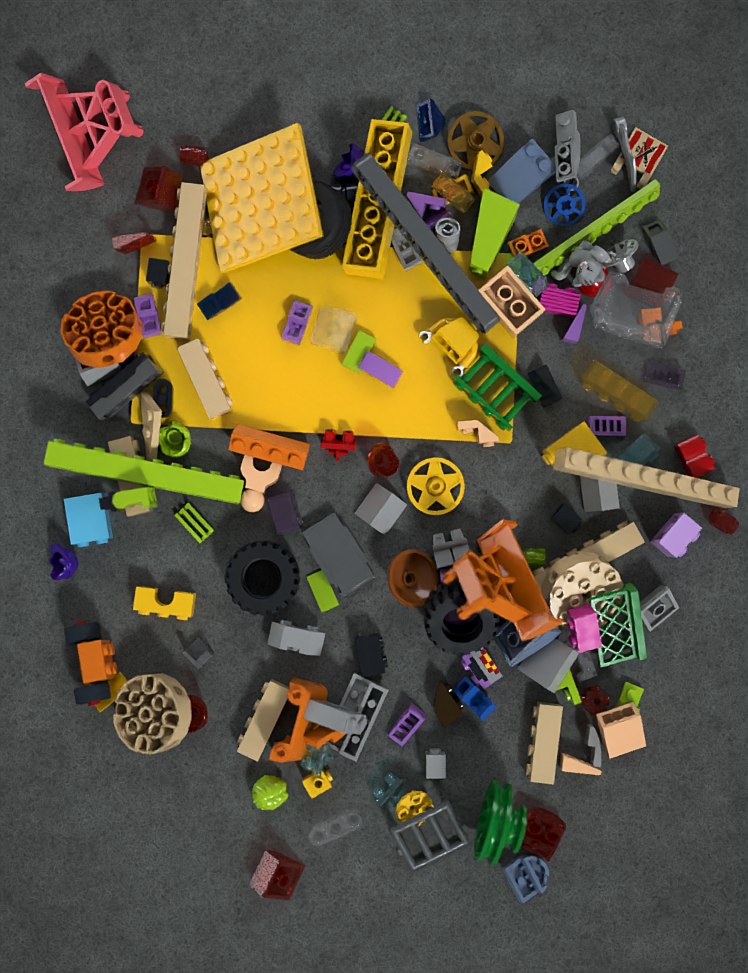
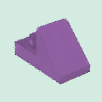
M407 192L409 200L423 220L425 219L427 206H429V209L440 211L441 208L446 209L447 200L445 198Z

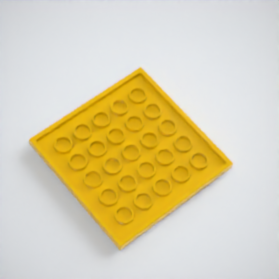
M295 123L200 163L203 184L207 190L206 200L220 272L231 271L323 237L300 124Z

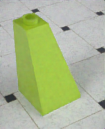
M486 188L483 190L469 266L472 274L485 278L515 221L520 204Z

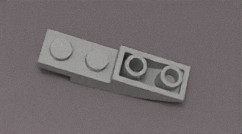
M574 110L555 115L557 145L554 147L557 182L575 178L579 169L580 133L577 130V118Z

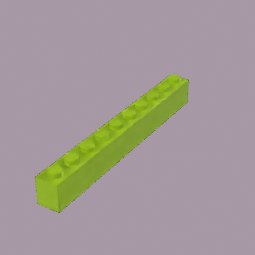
M54 439V442L48 441L44 465L47 467L233 504L240 503L244 480H240V476L229 474V477L221 476V472L210 471V473L202 472L201 468L197 467L185 469L182 464L172 463L171 466L165 465L164 461L152 459V462L145 461L143 456L133 455L132 458L126 457L125 453L113 451V454L106 453V449L94 447L93 450L86 449L84 444L74 443L73 446L67 445L66 441Z

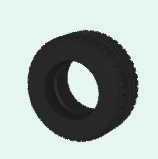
M312 180L317 205L322 204L324 209V218L321 224L323 237L289 250L309 259H323L333 255L345 243L351 230L352 213L348 201L339 191L326 183Z

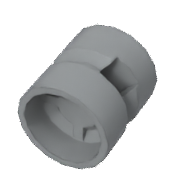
M443 218L436 224L435 236L449 254L455 252L458 248L460 224L455 219Z

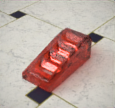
M146 232L111 237L114 250L125 255L157 241L156 237Z

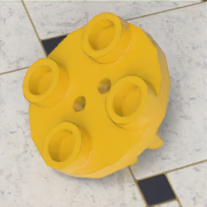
M412 790L398 802L395 810L397 819L401 823L434 807L432 800L427 793Z

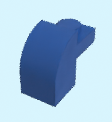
M466 676L452 689L483 721L497 707Z

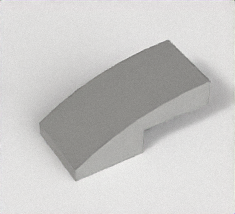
M587 724L585 743L588 746H592L590 763L594 767H601L600 741L594 726Z

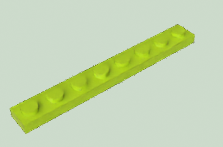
M656 179L530 265L531 274L534 279L537 280L540 277H544L551 269L562 265L583 240L592 244L599 236L608 233L612 227L624 222L634 212L640 211L648 202L656 200L660 195V183Z

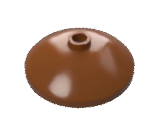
M410 549L400 552L389 565L387 573L388 587L393 597L400 604L413 608L424 606L429 593L433 589L437 590L436 586L439 585V574L434 561L429 555L420 550Z

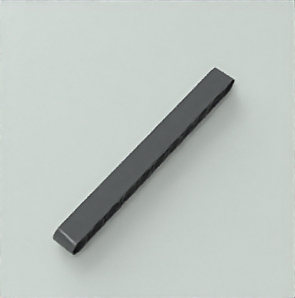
M368 153L363 155L351 165L354 175L481 333L486 334L500 321L497 313L376 160Z

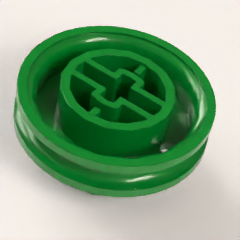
M492 779L487 787L475 835L474 860L477 862H481L483 858H486L488 864L494 866L505 845L511 846L513 853H517L521 847L526 828L527 806L521 804L518 809L513 808L512 785L510 783H505L503 787H500L498 781Z

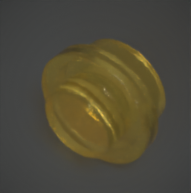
M211 218L202 220L201 232L207 238H210L211 234H213Z

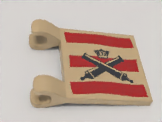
M635 127L628 141L632 155L636 160V171L643 174L637 184V187L642 189L647 185L668 145ZM622 151L611 168V173L617 174L623 164L626 165Z

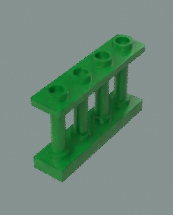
M485 343L478 351L480 358L461 378L455 375L453 377L455 381L453 384L458 390H464L468 393L467 397L475 405L478 403L482 406V412L489 418L492 416L496 419V425L500 429L509 431L513 428L509 422L528 402L532 401L535 403L542 395ZM490 362L494 366V371L474 391L466 383L485 363ZM504 375L509 380L507 386L488 404L481 398V395L499 376L502 377ZM518 388L523 393L522 398L502 417L495 409L513 389L516 390Z

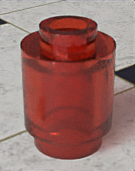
M181 146L179 160L184 162L185 165L203 166V163H207L208 151H205V147Z
M721 508L714 509L708 517L710 520L709 524L725 534L732 535L739 526L736 517Z

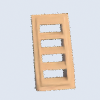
M561 753L560 768L562 771L601 775V770L598 767H594L590 763L568 754Z

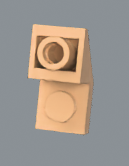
M478 420L457 422V431H462V434L474 433L473 429H476L478 444H483V447L494 446V443L499 441V437Z

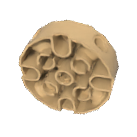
M583 551L569 557L565 556L559 559L547 572L542 584V593L553 618H562L563 623L561 625L568 629L566 619L568 618L567 610L589 604V597L623 588V582L619 573L599 554ZM623 595L617 596L613 603L619 606ZM596 602V609L601 611L606 602ZM610 605L605 614L611 617L617 608ZM602 616L598 625L601 626L607 623L609 619Z
M164 673L135 676L125 682L117 693L115 703H117L115 708L116 714H113L114 725L119 738L129 749L143 754L167 751L177 746L187 734L191 722V703L185 688L175 678Z

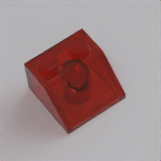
M166 166L145 167L134 204L163 212H174L177 206V190L181 188L183 175Z
M265 850L249 886L262 898L290 900L306 865L277 851Z

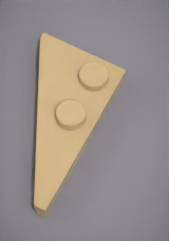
M147 392L140 393L143 419L142 431L145 441L146 461L152 462V459H157L162 410Z

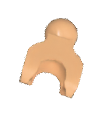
M244 455L241 472L246 479V490L242 493L240 499L244 510L256 512L263 507L265 501L263 494H265L269 486L278 481L282 467L281 464L272 462L268 470L258 471L253 466L254 457Z

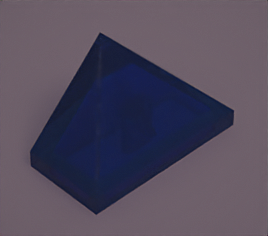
M428 99L416 105L420 142L437 137L445 125V117L433 99Z

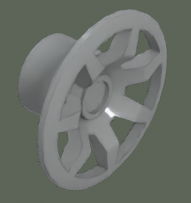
M629 239L616 243L611 247H615L616 252L613 253L607 250L606 252L610 257L606 262H600V264L604 267L615 266L619 273L630 270L635 265L632 255L638 249V242L634 239Z

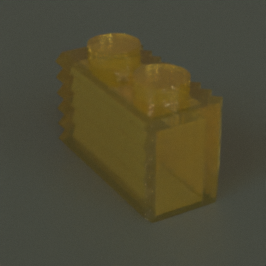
M444 171L432 184V188L461 213H465L475 201L471 194Z

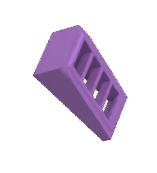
M587 417V426L595 436H626V417ZM595 421H598V431H595ZM602 421H606V431H603ZM610 421H613V432L610 431ZM617 421L621 423V432H617Z
M411 702L387 736L403 746L426 719V713ZM408 718L414 725L412 726L405 719ZM400 725H404L409 731H405ZM396 730L405 735L402 740L397 737L399 735L395 733Z

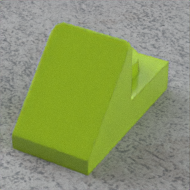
M569 669L556 691L566 687L564 694L567 701L571 700L576 705L582 701Z
M625 681L615 708L633 702L639 712L640 709L637 706L644 689Z

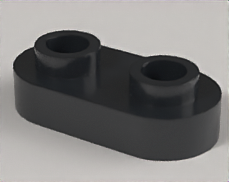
M166 379L156 381L153 386V400L159 408L163 405L167 407L166 411L162 412L161 418H167L173 412L174 388L172 383ZM163 386L167 387V391L165 393L161 392V388Z

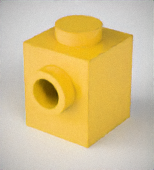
M321 767L304 777L302 783L312 799L331 788L332 780L334 779L329 770L325 771Z

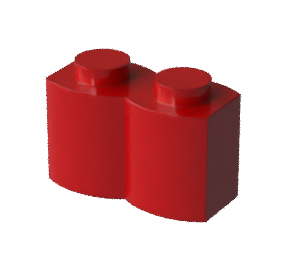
M694 435L674 445L687 475L694 478L715 470L713 466L715 461L710 454H707L705 449L707 447L706 442L699 435Z

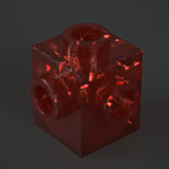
M595 685L583 688V694L580 695L582 701L580 704L583 705V708L589 711V714H599L600 711H606V706H609V695L606 694V691L601 689V686ZM595 698H598V704L593 703Z

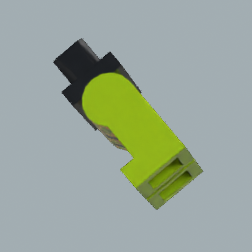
M151 487L108 492V497L99 498L100 510H111V512H123L125 509H132L142 504V508L158 507L155 488Z

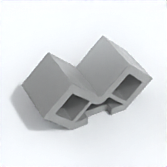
M283 619L280 622H272L268 645L283 650L299 651L301 654L321 656L325 633L318 631V627L307 625V628H300L291 625V621Z

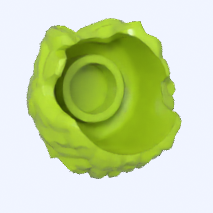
M173 420L167 427L163 426L160 428L159 446L166 456L177 458L188 452L192 444L191 435L184 425Z
M264 775L253 785L251 791L253 802L261 810H275L288 798L285 780L276 776Z

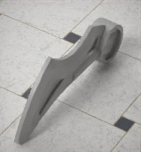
M624 117L614 118L612 120V127L615 130L614 135L620 142L626 163L630 191L633 193L636 190V160L629 146L627 124Z

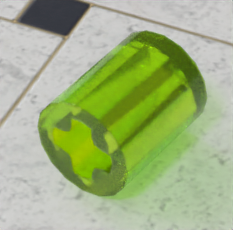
M523 548V554L528 565H545V548Z

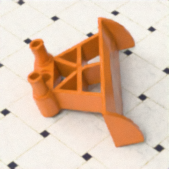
M502 519L477 539L483 555L478 558L475 553L468 551L454 562L453 568L444 573L442 579H444L443 581L447 585H451L457 579L461 583L468 600L467 603L457 609V613L461 612L458 614L461 619L465 620L472 613L480 612L487 608L513 622L521 640L525 641L554 629L562 624L563 620L562 618H553L512 531L517 526L516 521Z

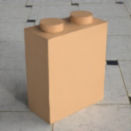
M633 702L596 714L602 743L609 758L646 746L641 716Z

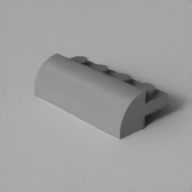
M354 672L339 706L367 715L365 719L366 726L361 734H345L336 743L327 741L324 745L357 762L389 689L374 680L362 677V675Z

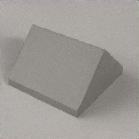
M376 483L354 514L386 536L407 504Z
M658 586L640 601L642 623L651 632L679 609L676 600L667 586Z

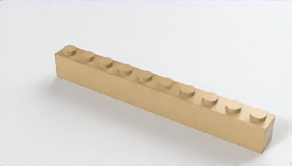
M564 448L556 450L553 470L720 508H733L738 505L740 488L575 449Z

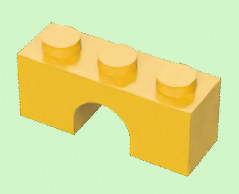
M137 586L133 610H138V614L150 615V612L157 613L158 617L169 618V615H175L176 619L188 620V617L191 618L194 613L196 593L175 591L172 603L165 605L158 599V588Z

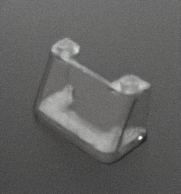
M609 271L589 308L593 324L597 329L656 348H663L668 341L683 293L682 290L676 287L666 288L663 294L631 286L623 273Z

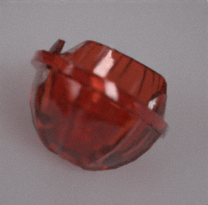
M385 443L374 445L366 458L368 469L377 477L394 475L400 464L394 450Z
M188 695L191 703V722L187 733H193L206 725L208 711L205 702L201 698Z

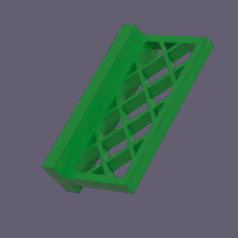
M631 583L623 584L624 588L589 597V604L598 613V622L602 616L609 619L603 628L599 626V630H601L600 639L605 633L611 636L606 644L601 643L602 647L596 648L600 667L633 658H638L639 660L647 659L639 593ZM623 595V601L619 606L613 603L617 596ZM605 601L606 604L601 611L596 609V602ZM610 605L617 608L611 617L605 614ZM622 611L626 613V617L622 622H619L615 619ZM614 622L619 626L614 633H611L607 630ZM623 628L628 630V634L624 639L618 637ZM615 639L621 642L616 650L610 647ZM625 645H628L630 647L631 652L627 654H621L620 652L625 647ZM607 650L613 652L609 659L603 660V655Z

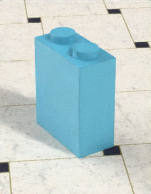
M106 493L64 499L71 545L77 544L78 548L89 546V542L96 541L97 544L108 543V539L113 538L109 510H100L99 498L106 497Z

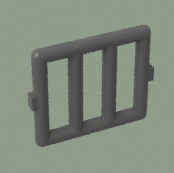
M444 801L390 828V833L397 844V851L400 856L403 855L411 870H416L467 845L469 842L462 828L463 823L460 817L456 816L448 801ZM444 810L459 837V840L450 844L434 816ZM428 819L442 848L431 852L417 826L418 823ZM408 828L411 829L425 855L414 861L399 833Z

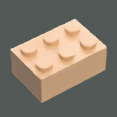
M508 265L478 290L499 316L500 324L513 338L546 310Z

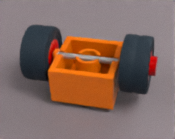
M87 621L75 623V626L65 628L66 644H77L83 684L87 683V686L74 689L76 705L88 703V706L100 704V700L111 698L109 682L97 684L94 682L116 678L118 667L116 662L113 661V655L115 654L113 643H110V640H98L101 638L100 625L97 622L87 623Z

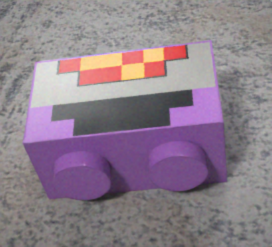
M481 647V650L476 653L472 651L469 655H464V653L461 655L463 660L460 662L466 671L469 669L472 671L474 676L471 678L477 687L481 685L485 689L503 677L484 647Z

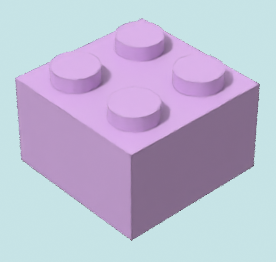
M674 513L650 542L667 557H681L687 551L686 546L700 536L699 531L702 528L685 513Z

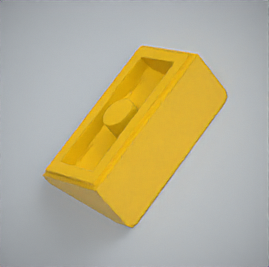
M121 672L116 675V678L108 681L111 698L100 700V704L95 705L99 712H102L115 701L117 693L127 682V679Z

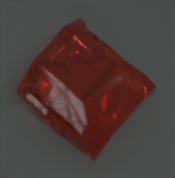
M541 807L531 808L527 816L521 847L544 857L546 861H550L566 830V823L558 815Z

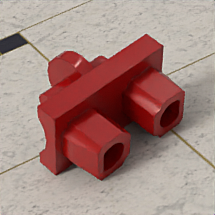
M326 429L324 438L321 441V448L329 449L328 455H336V461H340V456H348V450H356V440H354L353 431H343L342 440L335 439L336 430Z

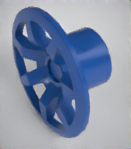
M559 184L553 187L547 193L544 200L545 214L555 224L563 226L572 225L582 217L585 211V197L581 190L572 184ZM561 187H567L566 193L563 196L556 191ZM571 188L576 190L580 196L572 198L570 196ZM554 193L557 201L555 203H548L550 195ZM580 199L582 200L581 211L575 208V202ZM547 206L556 207L557 211L553 217L550 216ZM572 212L579 214L574 220L569 222V214ZM562 214L566 222H558L555 219Z

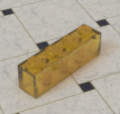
M596 360L591 362L580 379V382L583 383V388L590 392L594 390L599 393L598 397L605 402L611 401L615 404L614 408L620 412H628L631 414L630 418L638 423L640 421H647L659 403L658 400Z

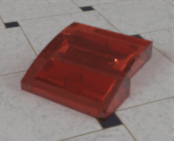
M644 257L625 295L652 308H662L677 279L678 273Z

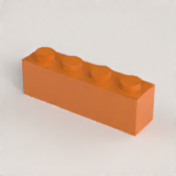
M236 424L231 434L228 450L303 470L311 444Z

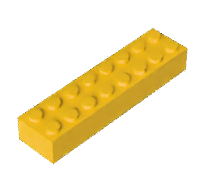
M371 119L365 154H370L401 192L413 133L409 123ZM359 181L352 213L351 230L347 238L342 268L349 275L384 279L394 224Z

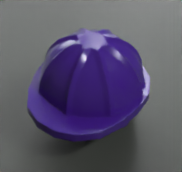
M354 143L349 145L350 152L342 154L343 160L334 169L333 174L336 177L344 175L350 178L356 177L352 172L351 165L360 159L365 152Z
M58 543L52 544L50 547L52 557L49 559V562L53 565V570L50 576L53 580L69 579L78 568V558L71 550L62 548Z

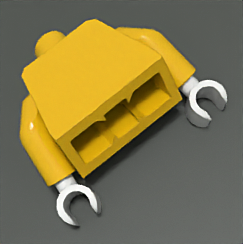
M463 317L440 319L429 328L428 332L422 331L419 334V337H422L424 334L428 335V339L423 342L424 344L429 343L431 336L434 335L432 339L456 364L460 363L459 366H455L452 369V373L457 368L461 370L459 377L463 375V369L467 368L477 355L478 343L476 341L479 338V334L476 332L477 328L471 320L467 322Z

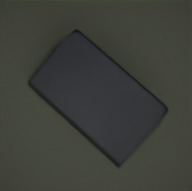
M547 364L528 373L534 389L542 395L540 401L543 408L563 399Z

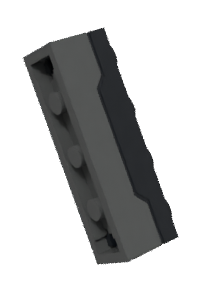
M144 352L139 353L129 365L123 366L114 378L106 380L101 389L92 392L86 403L98 419L107 421L164 372L151 355Z

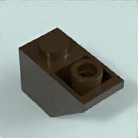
M441 680L438 682L433 710L446 728L464 715L462 711L464 706L458 698L454 700L451 696V693H453L452 688L448 683L444 684Z

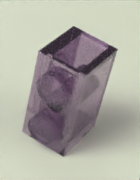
M291 492L267 498L278 536L301 529L300 525H303L301 514L296 513L295 507L298 506L295 495L292 496Z

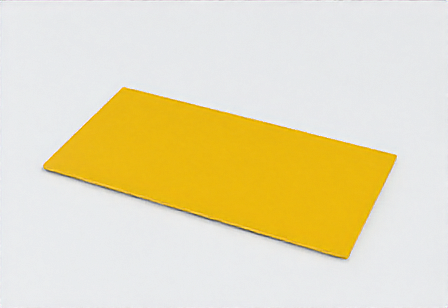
M144 234L141 237L138 297L153 294L162 326V321H165L166 318L164 303L168 301V295H166L165 286L162 289L152 288L146 281L149 258L168 260L172 264L173 257L170 256L171 245H174L175 238L171 235ZM202 237L190 341L166 338L164 333L148 338H143L142 336L134 354V357L143 352L151 355L164 372L140 393L148 392L153 399V386L156 381L166 379L173 385V412L169 417L161 418L160 425L164 426L175 420L185 427L234 429L236 424L261 431L325 434L326 429L336 430V435H343V431L347 430L353 431L355 436L478 442L476 429H473L474 433L462 434V431H457V422L478 420L499 437V441L495 443L512 442L513 428L509 431L500 429L496 425V419L492 416L490 418L482 412V406L478 403L476 405L472 403L467 397L468 393L464 390L460 391L454 386L453 383L455 381L453 377L455 375L459 376L461 370L457 368L452 373V369L455 366H459L460 363L456 364L432 339L434 335L431 336V341L427 344L423 343L428 339L427 334L419 337L422 331L428 332L429 328L440 319L463 317L467 322L470 319L424 261L405 271L394 247H390L384 279L346 274L342 268L346 245H342L333 255L323 259H309L288 249L223 273L219 270L214 238ZM456 250L450 254L478 290L507 265L520 279L521 259L515 260L512 253H498L486 278L477 277L469 270L472 251ZM294 300L313 306L300 345L282 340V334ZM500 322L486 334L481 333L477 329L476 332L479 334V338L476 341L478 343L477 355L471 364L463 369V375L480 358L478 351L485 343L516 371L517 336L513 338ZM359 330L376 339L370 351L371 353L403 371L394 388L362 370L358 374L342 365ZM197 338L201 342L205 341L209 349L207 356L209 360H214L217 367L215 373L217 377L221 376L225 384L223 388L225 395L229 394L233 405H231L232 411L212 420L206 413L177 349ZM490 362L485 363L466 384L476 391L494 371V366ZM504 375L502 377L499 376L481 395V398L490 404L507 386L509 380ZM163 386L161 388V392L165 393L167 391V387ZM515 389L495 409L502 417L514 406ZM140 393L132 399L131 422L133 424H143ZM163 405L160 409L162 412H165L167 407ZM513 419L509 422V424L512 425V426H513Z

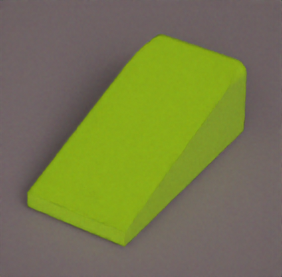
M322 570L307 576L321 612L339 605L333 588Z

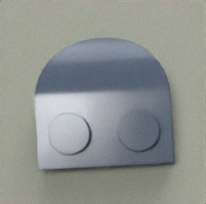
M523 855L502 867L519 903H525L537 893L542 894L547 888L546 882L549 870L541 858Z

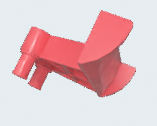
M39 73L25 83L26 88L41 90L75 180L65 186L66 191H85L104 185L98 166L120 135L125 137L131 135L141 137L143 134L142 126L134 124L126 102L130 98L129 92L120 89L117 84L101 80L96 84V92L69 94L64 80L44 73ZM72 101H77L84 119L81 123ZM102 113H104L109 127L98 124ZM88 132L95 147L93 151H91L85 136Z

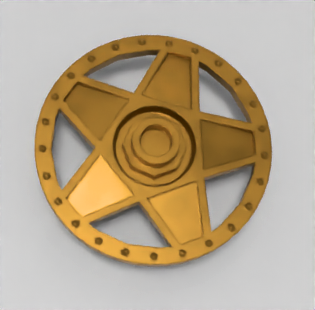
M473 111L465 113L455 120L449 130L447 138L448 150L454 161L465 169L473 170L475 155L481 150L484 153L487 152L489 155L495 156L491 164H494L503 150V131L499 123L492 116L484 112ZM479 116L487 120L477 126L469 117ZM460 123L462 136L452 140L454 129ZM494 128H496L499 135V145L490 139ZM454 151L466 152L468 164L460 160Z

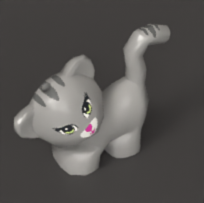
M583 240L578 248L570 254L569 260L564 265L562 271L558 273L556 270H552L550 275L553 279L560 281L566 278L569 271L574 267L577 268L576 277L572 282L574 287L590 286L603 282L605 273L599 262H606L610 256L601 247L593 246L588 241Z

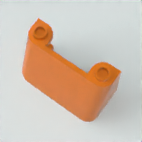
M293 676L287 697L291 703L300 706L292 736L287 735L283 741H275L269 760L283 763L304 760L311 756L313 746L306 743L303 736L319 727L320 724L306 720L303 717L309 699L327 700L328 691L324 685Z

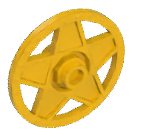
M428 458L419 462L412 469L407 480V493L412 504L418 510L429 515H442L450 512L460 503L464 494L465 484L462 473L455 464L443 458ZM440 462L450 466L456 473L443 474ZM429 463L427 475H414L421 466ZM460 483V492L454 502L450 490ZM411 485L422 491L418 503L412 495ZM435 501L446 508L440 511L427 510Z

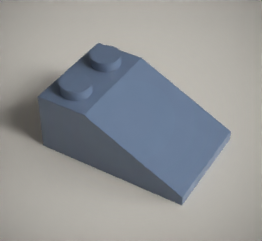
M531 139L488 182L497 194L519 204L555 173L556 165L539 145Z
M507 620L496 632L494 640L509 666L513 667L549 644L562 631L557 626L542 635L522 641L514 623Z

